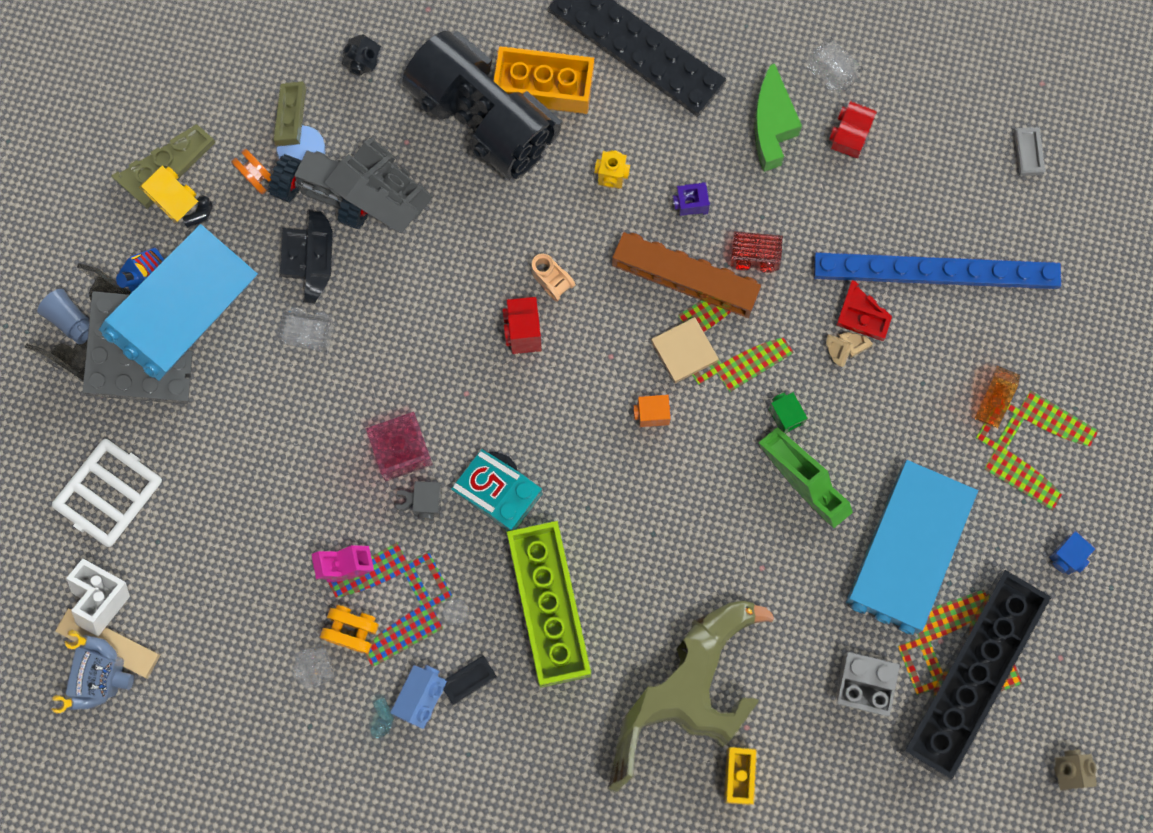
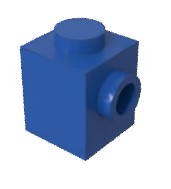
M1075 531L1066 537L1049 558L1053 561V566L1061 573H1067L1068 575L1075 571L1080 573L1089 564L1090 561L1087 558L1096 548Z

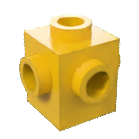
M614 150L609 152L603 151L601 160L597 159L594 173L598 174V185L622 189L623 180L628 179L630 165L626 164L627 155Z

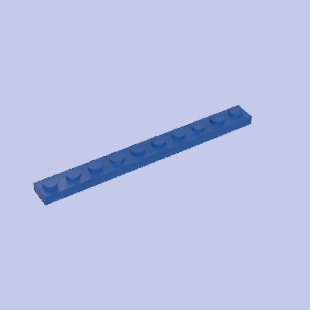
M815 253L814 279L1059 289L1061 287V263Z

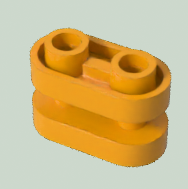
M337 605L335 609L330 608L327 619L333 621L331 629L322 628L319 638L363 654H369L372 644L366 642L365 639L368 633L376 635L379 626L378 623H375L376 618L365 613H361L360 617L350 614L351 609L341 605ZM343 625L357 629L356 636L352 637L341 633Z

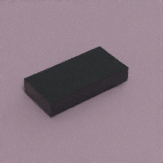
M482 655L446 678L447 682L443 691L454 706L498 677L485 656Z

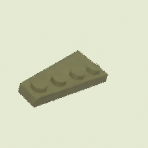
M196 124L171 139L169 144L160 149L159 147L150 152L149 156L140 161H134L129 164V168L120 173L116 172L111 177L142 206L148 209L154 202L139 187L159 167L163 166L165 169L170 167L180 178L216 142Z

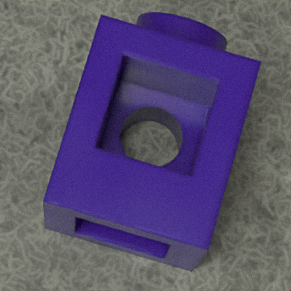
M706 182L677 186L676 195L672 196L674 210H679L680 216L703 213V215L708 214L710 203Z

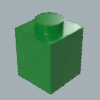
M794 392L788 395L781 393L772 399L773 402L768 410L778 428L785 434L806 423L808 417Z

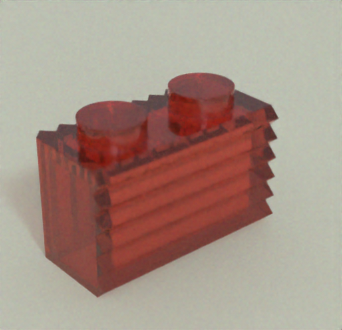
M734 231L731 244L730 266H735L737 270L741 271L759 268L761 272L765 273L779 270L782 258L783 236Z

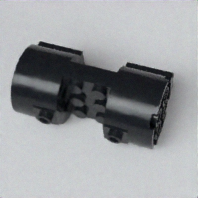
M458 30L455 33L450 31L439 32L427 40L408 63L402 78L403 87L419 100L420 106L424 111L430 112L435 118L447 119L456 115L459 122L468 125L474 132L471 149L475 156L491 164L508 180L512 177L515 180L519 179L530 171L543 157L541 154L545 150L546 144L551 145L560 134L562 121L528 91L524 94L520 92L506 93L488 77L491 71L492 60Z

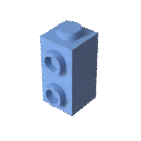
M414 665L390 713L424 729L439 697L443 693V688L447 681L438 676L440 671L428 665H425L424 669Z

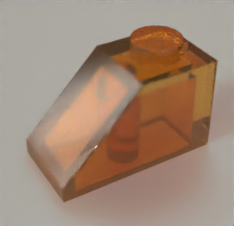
M996 365L974 419L999 428L1019 385L1020 374Z

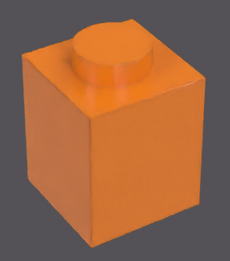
M669 395L638 397L637 405H633L634 420H639V427L670 425Z

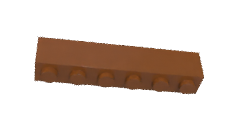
M623 232L612 257V266L748 319L762 286L751 277L742 278L735 275L730 269H719L711 266V263L706 260L690 258L683 251H672L667 249L662 243L655 241L651 243L643 240L636 233L628 234Z

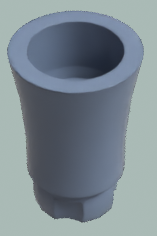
M56 289L49 293L39 304L37 313L54 324L77 344L85 343L88 340L89 332L88 317L72 302L64 289Z

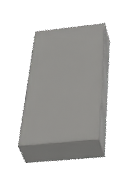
M1040 127L1016 128L1014 130L1019 176L1044 175L1046 171Z

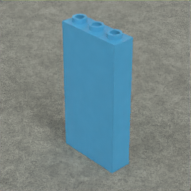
M200 224L105 319L99 331L107 341L116 344L122 349L127 358L135 360L142 366L147 375L155 377L160 381L251 284L258 273Z
M906 460L900 468L846 600V603L851 605V609L862 614L869 612L875 615L877 621L884 624L894 623L900 626V631L909 635L922 632L979 490Z

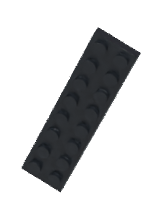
M554 0L548 7V12L696 117L700 116L726 84L727 79L615 0Z

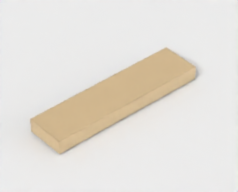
M69 608L55 631L73 641H76L77 637L68 635L70 630L78 631L80 637L87 635L106 640L117 651L118 657L124 659L123 667L147 679L161 656L106 627L98 637L76 625L72 611Z

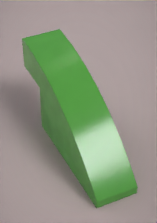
M775 64L770 65L766 73L755 112V143L763 172L782 165L784 154L779 143L799 136L802 124Z
M778 427L759 442L762 450L786 480L830 526L835 528L853 513L850 502L832 487L828 471Z

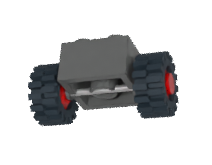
M307 150L302 160L284 154L276 162L277 166L273 168L274 172L270 176L271 181L268 185L270 186L268 192H270L271 196L286 202H292L300 188L302 195L338 208V221L342 224L360 229L364 225V220L368 218L367 212L345 200L342 196L335 195L331 192L329 186L325 184L341 160L336 162L329 159L322 152L315 151L313 153Z

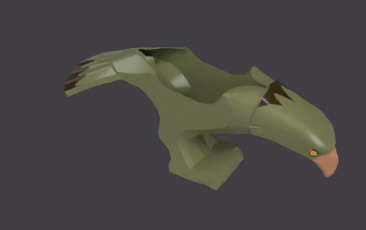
M744 600L730 602L703 617L693 620L691 630L676 649L680 658L678 669L664 683L656 687L648 686L622 720L616 745L617 750L611 767L608 790L614 793L619 792L633 777L635 750L643 727L672 721L676 722L688 735L708 736L716 740L720 747H724L730 742L759 700L744 697L734 704L730 713H719L711 707L709 689L719 662L721 650L726 642L741 629L749 625L774 621L773 614L766 607L757 606L752 602ZM681 648H688V654Z

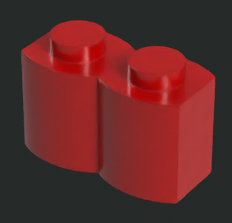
M851 101L847 108L842 107L838 117L841 124L839 128L834 126L829 138L830 141H833L831 149L858 159L877 111Z

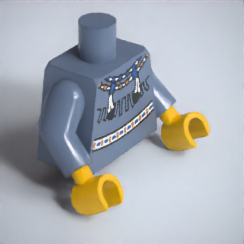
M76 630L68 632V635L77 637L74 642L64 641L68 648L75 649L65 695L70 697L69 699H65L61 695L52 697V700L63 701L60 708H51L52 711L62 713L67 707L70 710L90 709L104 704L108 698L116 696L118 688L131 689L134 675L122 672L124 659L118 657L117 651L106 640L87 635L80 637Z

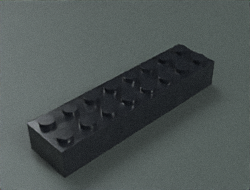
M1007 570L997 574L899 752L901 755L944 781L953 780L1051 599L1050 595Z

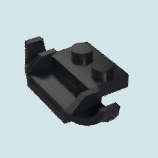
M308 209L306 230L282 228L279 277L304 279L303 303L315 304L331 277L333 229L323 212Z

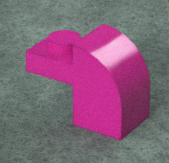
M351 545L337 552L317 551L311 554L316 579H327V583L357 578L374 571L369 546Z

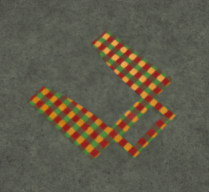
M984 590L933 607L923 631L918 634L919 638L898 645L917 695L933 690L943 674L930 641L971 623L986 596ZM918 646L921 648L933 682L921 685L908 650ZM1016 666L1013 667L1001 691L1023 684Z

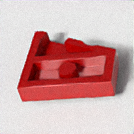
M852 280L836 326L884 341L892 316L884 308L879 307L877 301L871 295L867 296L858 287L859 284Z

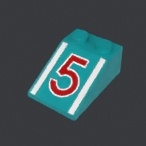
M483 449L480 450L451 488L453 492L506 531L516 530L543 495L541 487Z

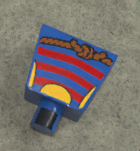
M157 248L131 256L116 276L118 286L121 288L128 287L133 292L164 261V258Z

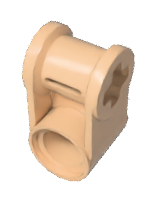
M538 254L533 258L532 276L554 301L560 300V295L567 289L576 286L571 276L549 255ZM539 264H546L549 269L541 272L536 267Z

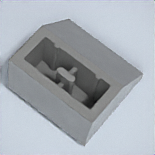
M847 652L843 655L838 678L837 704L890 717L900 665Z

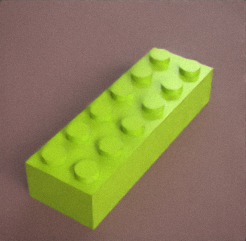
M558 521L508 531V540L540 688L591 677V669Z

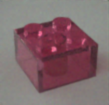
M414 412L366 428L385 482L433 465Z

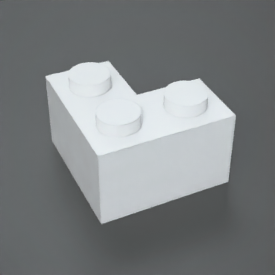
M82 559L66 578L71 593L81 598L71 610L76 625L98 637L130 597L126 582L85 559Z

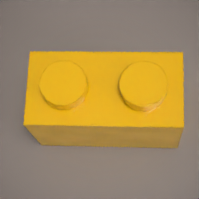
M161 166L139 188L176 223L198 202L194 198L197 194L188 185L183 187L177 181L179 176L170 167L165 169Z
M732 747L727 749L724 803L754 805L757 749Z

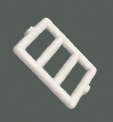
M103 439L52 502V507L74 523L73 526L82 533L85 531L106 547H111L159 487L162 479L140 463V459L132 453L128 454L110 440ZM106 451L149 481L140 494L97 463ZM90 471L133 501L124 514L81 484ZM74 491L117 522L108 535L65 504Z

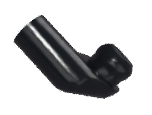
M208 196L198 197L196 211L182 217L186 228L208 220L213 208L212 201H210Z

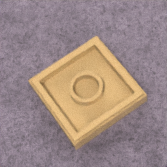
M695 317L651 339L674 384L719 361Z

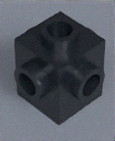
M364 34L349 38L343 50L344 56L341 64L349 68V71L356 75L372 72L378 64L377 58L381 45Z

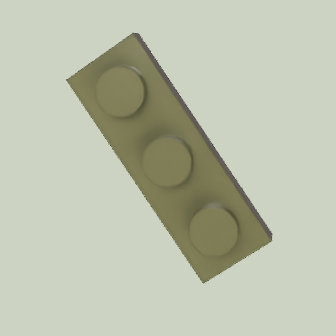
M304 81L281 83L274 132L276 146L300 144L306 96Z

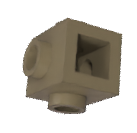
M1081 750L1064 751L1065 757L1055 758L1056 764L1054 769L1059 781L1060 790L1097 787L1095 776L1097 768L1092 754L1081 755Z

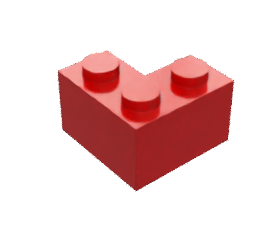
M537 297L508 299L507 308H503L504 323H509L504 324L506 347L511 346L512 354L542 351Z

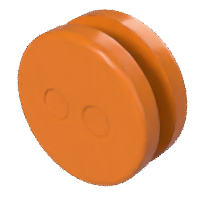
M245 148L241 153L249 161L242 165L235 157L231 163L263 195L267 190L260 182L264 178L270 182L271 174Z

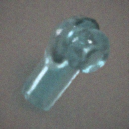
M383 697L373 702L378 714L375 724L370 729L371 735L374 738L385 737L389 733L394 721V716L390 713L391 710Z

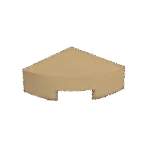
M851 332L838 336V338L853 343L849 353L850 358L873 345L867 337Z
M829 334L826 345L832 360L837 365L844 367L853 343Z

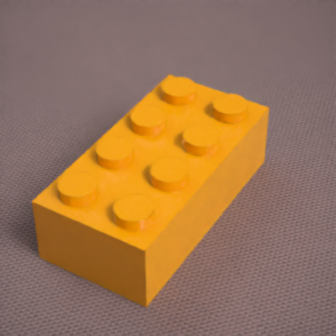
M499 46L494 82L508 94L514 92L524 94L528 91L547 109L588 114L594 75V58Z

